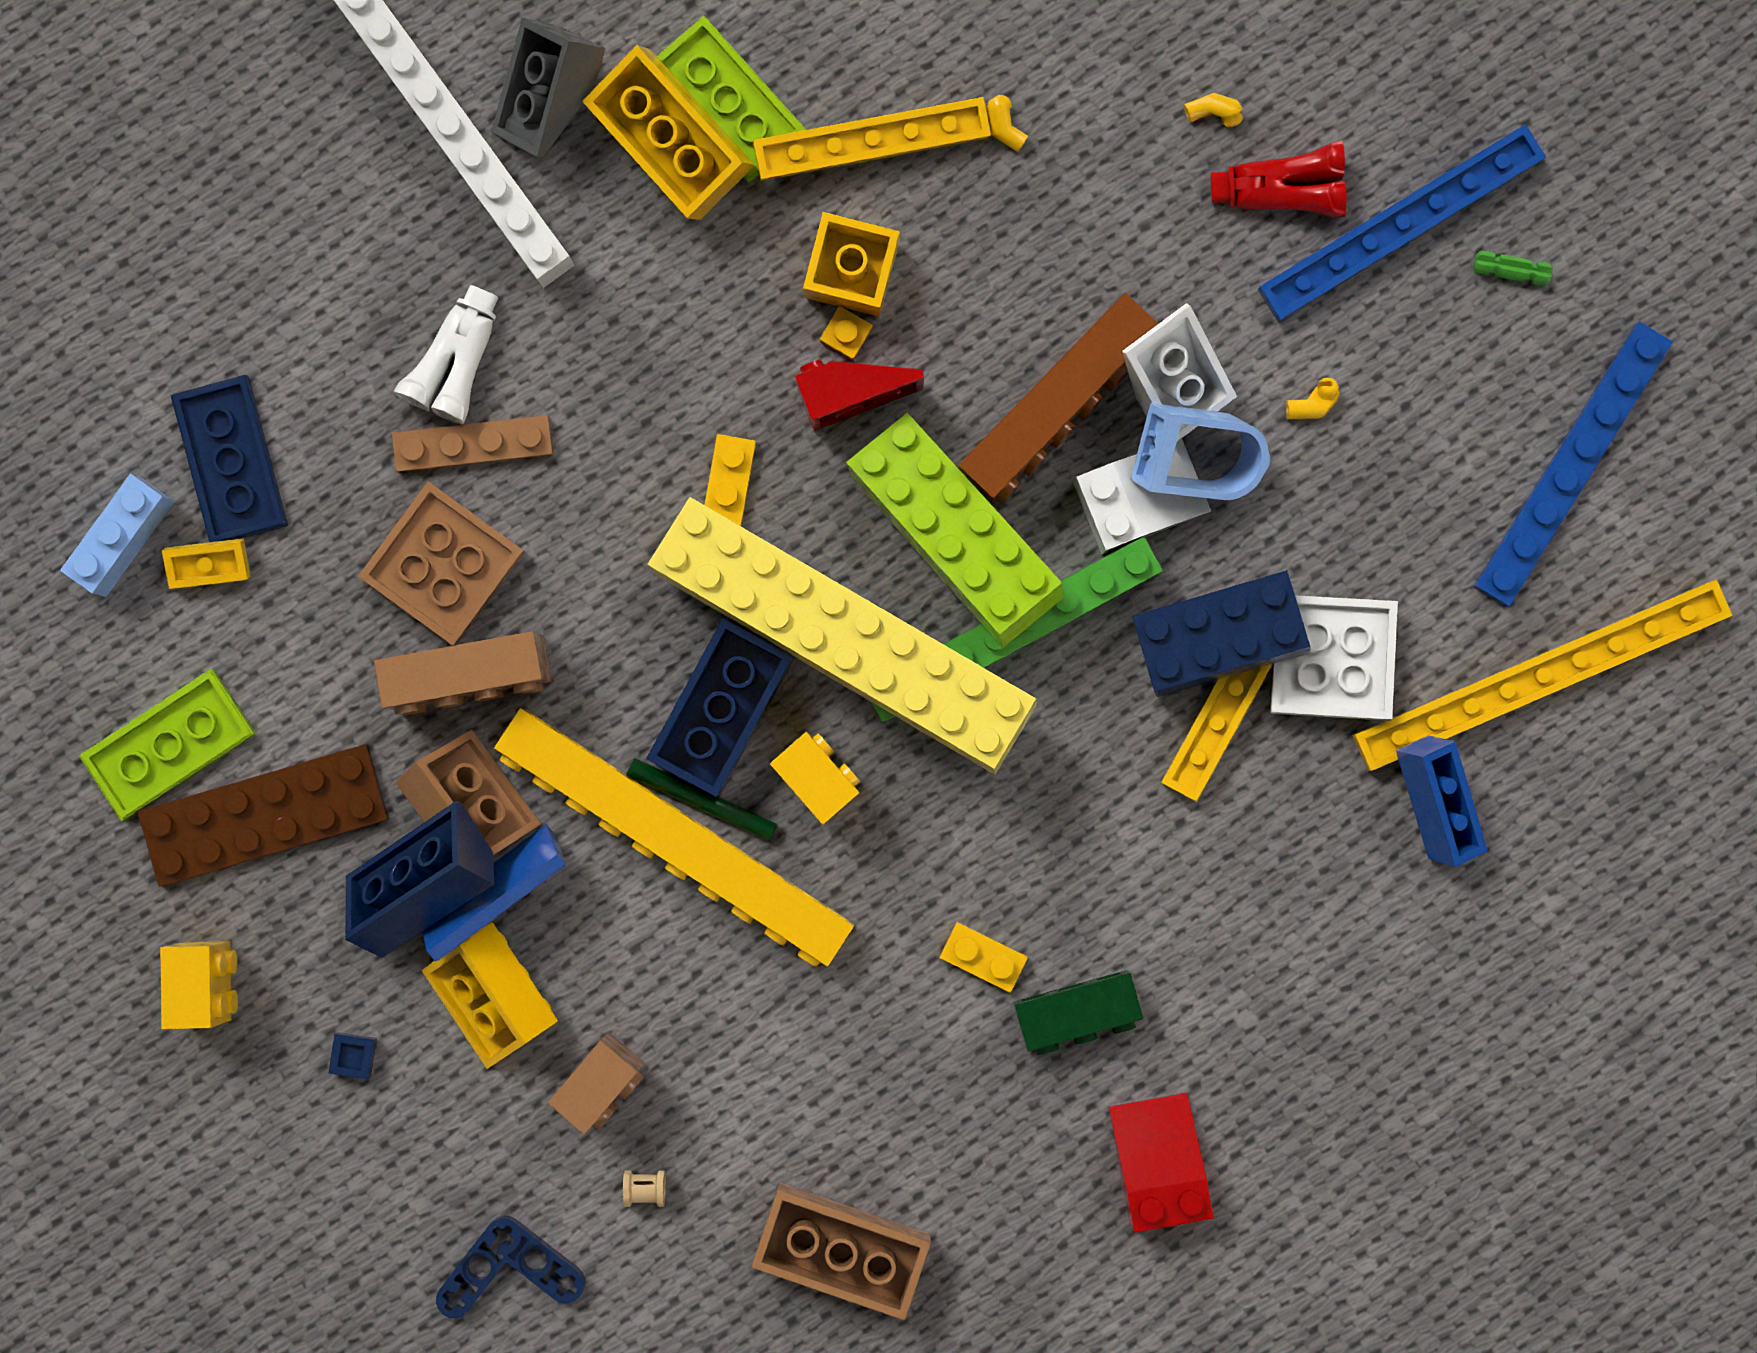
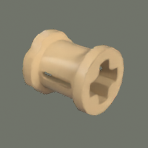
M625 1170L623 1177L624 1207H630L632 1203H656L658 1207L665 1206V1170H659L657 1174H633L631 1170Z

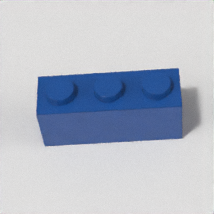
M1428 735L1396 750L1428 859L1457 867L1487 852L1488 850L1456 742Z

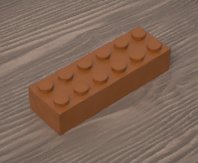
M1125 292L958 465V469L991 505L996 500L1003 505L1018 489L1017 487L1020 482L1017 478L1023 472L1030 477L1045 461L1048 454L1044 450L1050 444L1057 449L1072 433L1075 427L1072 421L1077 416L1085 420L1103 398L1099 393L1104 388L1112 392L1126 377L1128 369L1122 351L1159 323Z

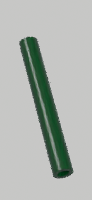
M636 758L633 759L626 776L770 842L778 825L723 798L715 797L695 785Z

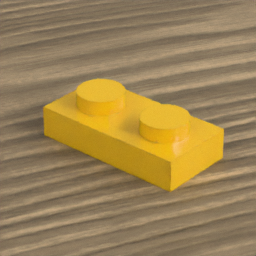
M244 538L166 547L162 550L169 589L248 580L251 577Z
M957 921L939 958L1010 993L1028 958L1026 955Z

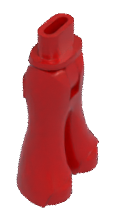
M1343 141L1332 142L1310 153L1294 157L1248 162L1234 166V170L1233 166H1228L1227 172H1211V203H1229V208H1234L1235 204V207L1249 210L1290 209L1314 212L1329 217H1345L1347 195L1345 181H1342L1345 174ZM1338 181L1310 186H1290L1283 184L1293 182Z

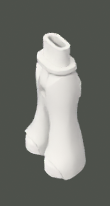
M470 285L464 299L459 298L456 301L457 305L452 308L445 318L423 359L413 371L398 383L394 393L416 407L428 412L431 408L437 416L457 424H464L469 410L474 376L489 341L493 321L496 318L492 311L498 297ZM455 357L451 372L443 388L441 389L440 393L434 401L435 395L443 380L447 368L452 358Z

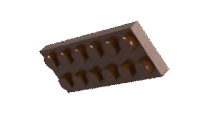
M368 744L137 811L158 887L390 820Z

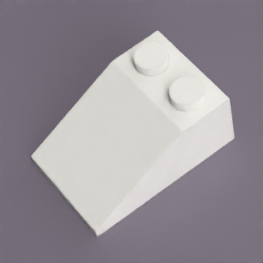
M1187 303L1122 351L1136 399L1146 417L1150 403L1217 412L1237 397L1191 306ZM1181 424L1177 441L1197 426Z
M1180 439L1175 446L1168 476L1198 479L1184 442ZM1137 454L1079 475L1073 481L1101 554L1128 545L1143 536H1151L1211 512L1207 499L1149 492L1131 480Z

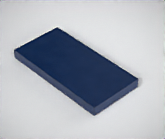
M242 375L170 395L209 542L242 539L288 526L249 376Z

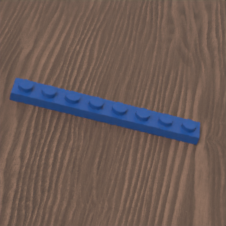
M1525 124L1267 281L1258 288V291L1279 322L1542 162L1546 155Z
M1640 321L1635 324L1473 587L1503 606L1510 607L1673 341Z

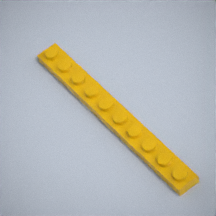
M1717 579L1395 716L1391 721L1381 722L1352 736L1367 771H1373L1398 760L1396 750L1429 735L1447 739L1733 615Z

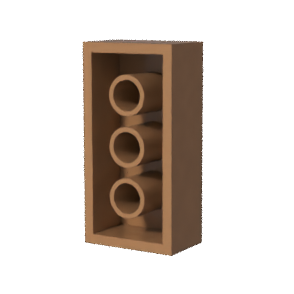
M534 631L374 660L382 708L394 710L395 715L403 716L427 713L426 705L434 704L435 708L442 707V709L465 706V698L474 697V701L481 700V702L504 699V691L512 689L514 693H520V695L544 691L543 684L552 682L544 636Z
M780 1182L751 1267L905 1320L931 1244L929 1233Z

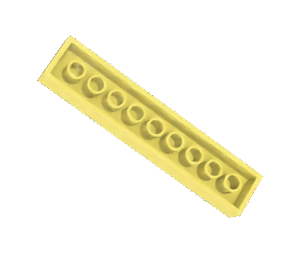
M691 497L685 503L647 564L658 577L994 775L1036 708V698Z

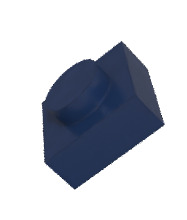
M340 1032L335 1033L328 1074L362 1079L371 1078L377 1038Z

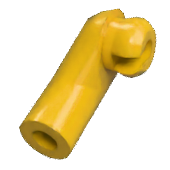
M1211 93L1183 105L1189 123L1213 114L1221 117L1222 124L1226 127H1235L1243 119L1240 112L1243 108L1238 100L1217 93Z
M997 95L990 99L986 106L991 135L1016 152H1019L1028 135L1012 126L1010 114L1012 104L1010 99L1004 95Z
M1323 378L1318 382L1317 387L1308 399L1287 400V420L1319 419L1326 416L1339 398L1340 392L1337 381L1332 378Z

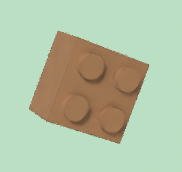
M608 1033L599 1041L547 1103L584 1135L591 1126L599 1131L618 1108L613 1102L614 1099L619 1095L625 1100L643 1079L644 1075L639 1070L645 1063L611 1033Z

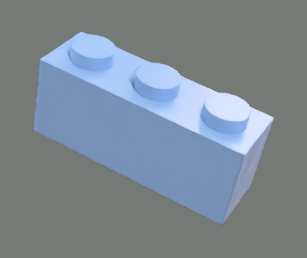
M130 473L60 571L92 594L107 597L175 501L143 478Z

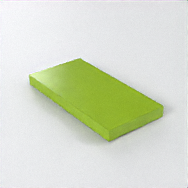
M702 16L657 56L753 162L755 166L743 177L748 184L759 175L753 140L806 130L705 16Z
M211 668L80 754L79 757L119 819L126 821L138 813L137 811L152 804L255 736L256 732L216 671Z

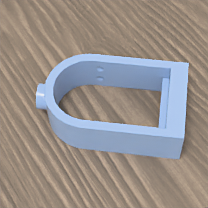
M1150 403L1131 480L1149 492L1234 500L1248 494L1258 485L1269 468L1270 454L1263 434L1255 427L1231 414ZM1181 424L1239 431L1242 442L1241 453L1232 470L1225 476L1210 481L1168 476Z

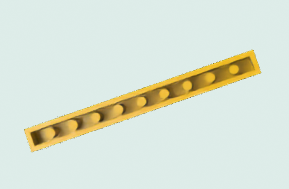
M519 709L495 745L494 749L502 753L499 760L517 772H520L522 767L536 775L532 780L533 783L551 794L555 789L568 796L565 802L568 806L582 815H586L588 810L601 818L598 824L600 827L616 837H619L621 832L635 840L632 847L651 859L654 854L658 855L668 862L665 869L676 877L685 880L687 876H690L701 883L698 890L715 902H718L721 897L734 905L731 910L733 914L749 924L756 919L767 927L764 934L783 946L788 940L800 948L797 955L814 967H818L820 962L828 967L853 929L854 924L632 778L626 776L528 710Z

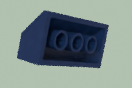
M455 801L346 875V941L383 958L494 885L493 851L462 803Z

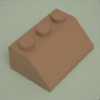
M472 729L415 762L395 782L424 822L455 801L462 803L493 851V860L541 825Z

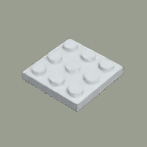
M1295 595L1311 646L1310 653L1273 664L1270 714L1391 721L1393 714L1398 601Z

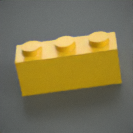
M493 922L481 928L439 961H433L421 970L486 1069L558 1022L550 1004L541 996L531 981L528 971L519 963L509 948L506 938L497 930Z

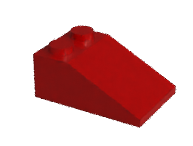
M822 360L812 361L800 367L801 373L794 375L797 390L813 431L921 391L924 385L922 369L837 361L823 364Z
M1187 1093L1109 1106L1129 1223L1134 1233L1214 1219L1206 1173Z

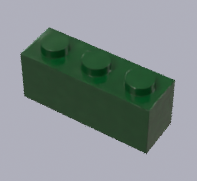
M1128 970L1013 1001L1027 1051L1035 1050L1036 1055L1054 1052L1059 1049L1058 1043L1071 1039L1074 1040L1075 1044L1093 1041L1098 1038L1096 1032L1112 1028L1113 1034L1136 1028L1135 1021L1143 1019L1133 979Z

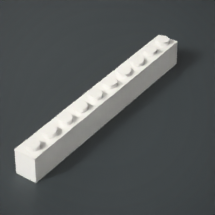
M334 0L543 288L575 266L568 253L384 1Z

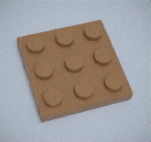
M428 481L358 577L448 643L455 646L466 634L525 551Z

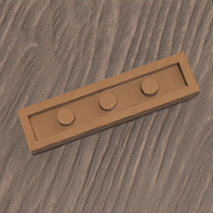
M548 415L392 433L395 468L398 473L554 455L550 417Z

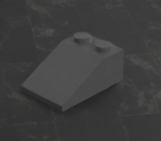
M522 17L491 132L530 154L543 158L583 104L582 101L594 89L606 48L559 25Z

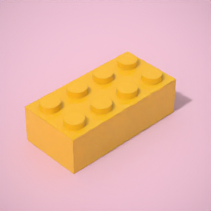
M636 45L582 101L686 218L701 220L755 166L663 62L648 48Z

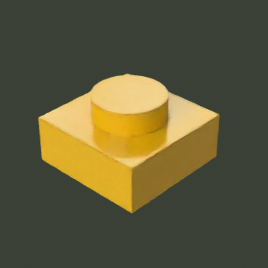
M839 306L819 340L821 343L854 361L873 325Z

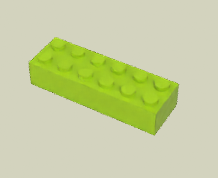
M908 413L903 415L846 462L851 477L1003 648L1064 598L1063 585L1057 576Z

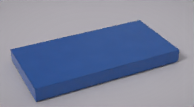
M547 824L494 862L493 886L422 931L426 951L435 961H439L565 867L566 863L556 836Z

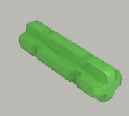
M1483 250L1477 253L1474 260V272L1478 274L1489 275V273H1495L1494 277L1520 282L1531 280V284L1545 286L1550 282L1553 272V266L1550 263L1537 261V263L1532 264L1530 259L1503 254L1495 257V253Z

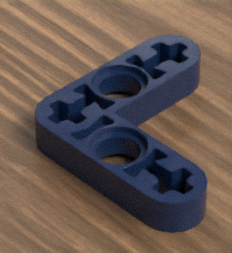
M503 1215L497 1217L489 1224L439 1289L436 1295V1305L442 1315L448 1318L462 1317L469 1311L506 1262L560 1303L576 1301L585 1288L586 1279L579 1267L520 1221L511 1216ZM508 1225L513 1229L510 1236L514 1241L511 1243L506 1240L495 1252L503 1255V1258L499 1260L493 1251L482 1247L481 1244L485 1241L487 1246L490 1247L498 1237L497 1231L494 1230L495 1227L503 1229ZM538 1248L546 1254L547 1263L543 1268L536 1270L526 1264L525 1254L529 1249ZM475 1256L487 1258L491 1265L490 1273L484 1277L475 1276L469 1268L471 1258ZM554 1261L561 1265L555 1271L558 1275L566 1278L571 1274L576 1278L573 1283L577 1289L575 1292L568 1289L565 1293H562L558 1289L561 1282L553 1275L548 1282L542 1278L550 1271ZM460 1273L467 1283L478 1287V1290L474 1292L470 1286L461 1297V1301L465 1305L462 1307L457 1304L451 1308L447 1304L449 1296L446 1294V1291L454 1293L463 1283V1280L457 1278V1275Z

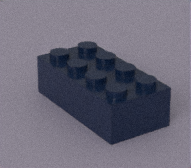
M1287 570L1132 616L1156 697L1310 653L1311 648Z
M722 618L646 759L713 796L720 797L795 658L789 653Z

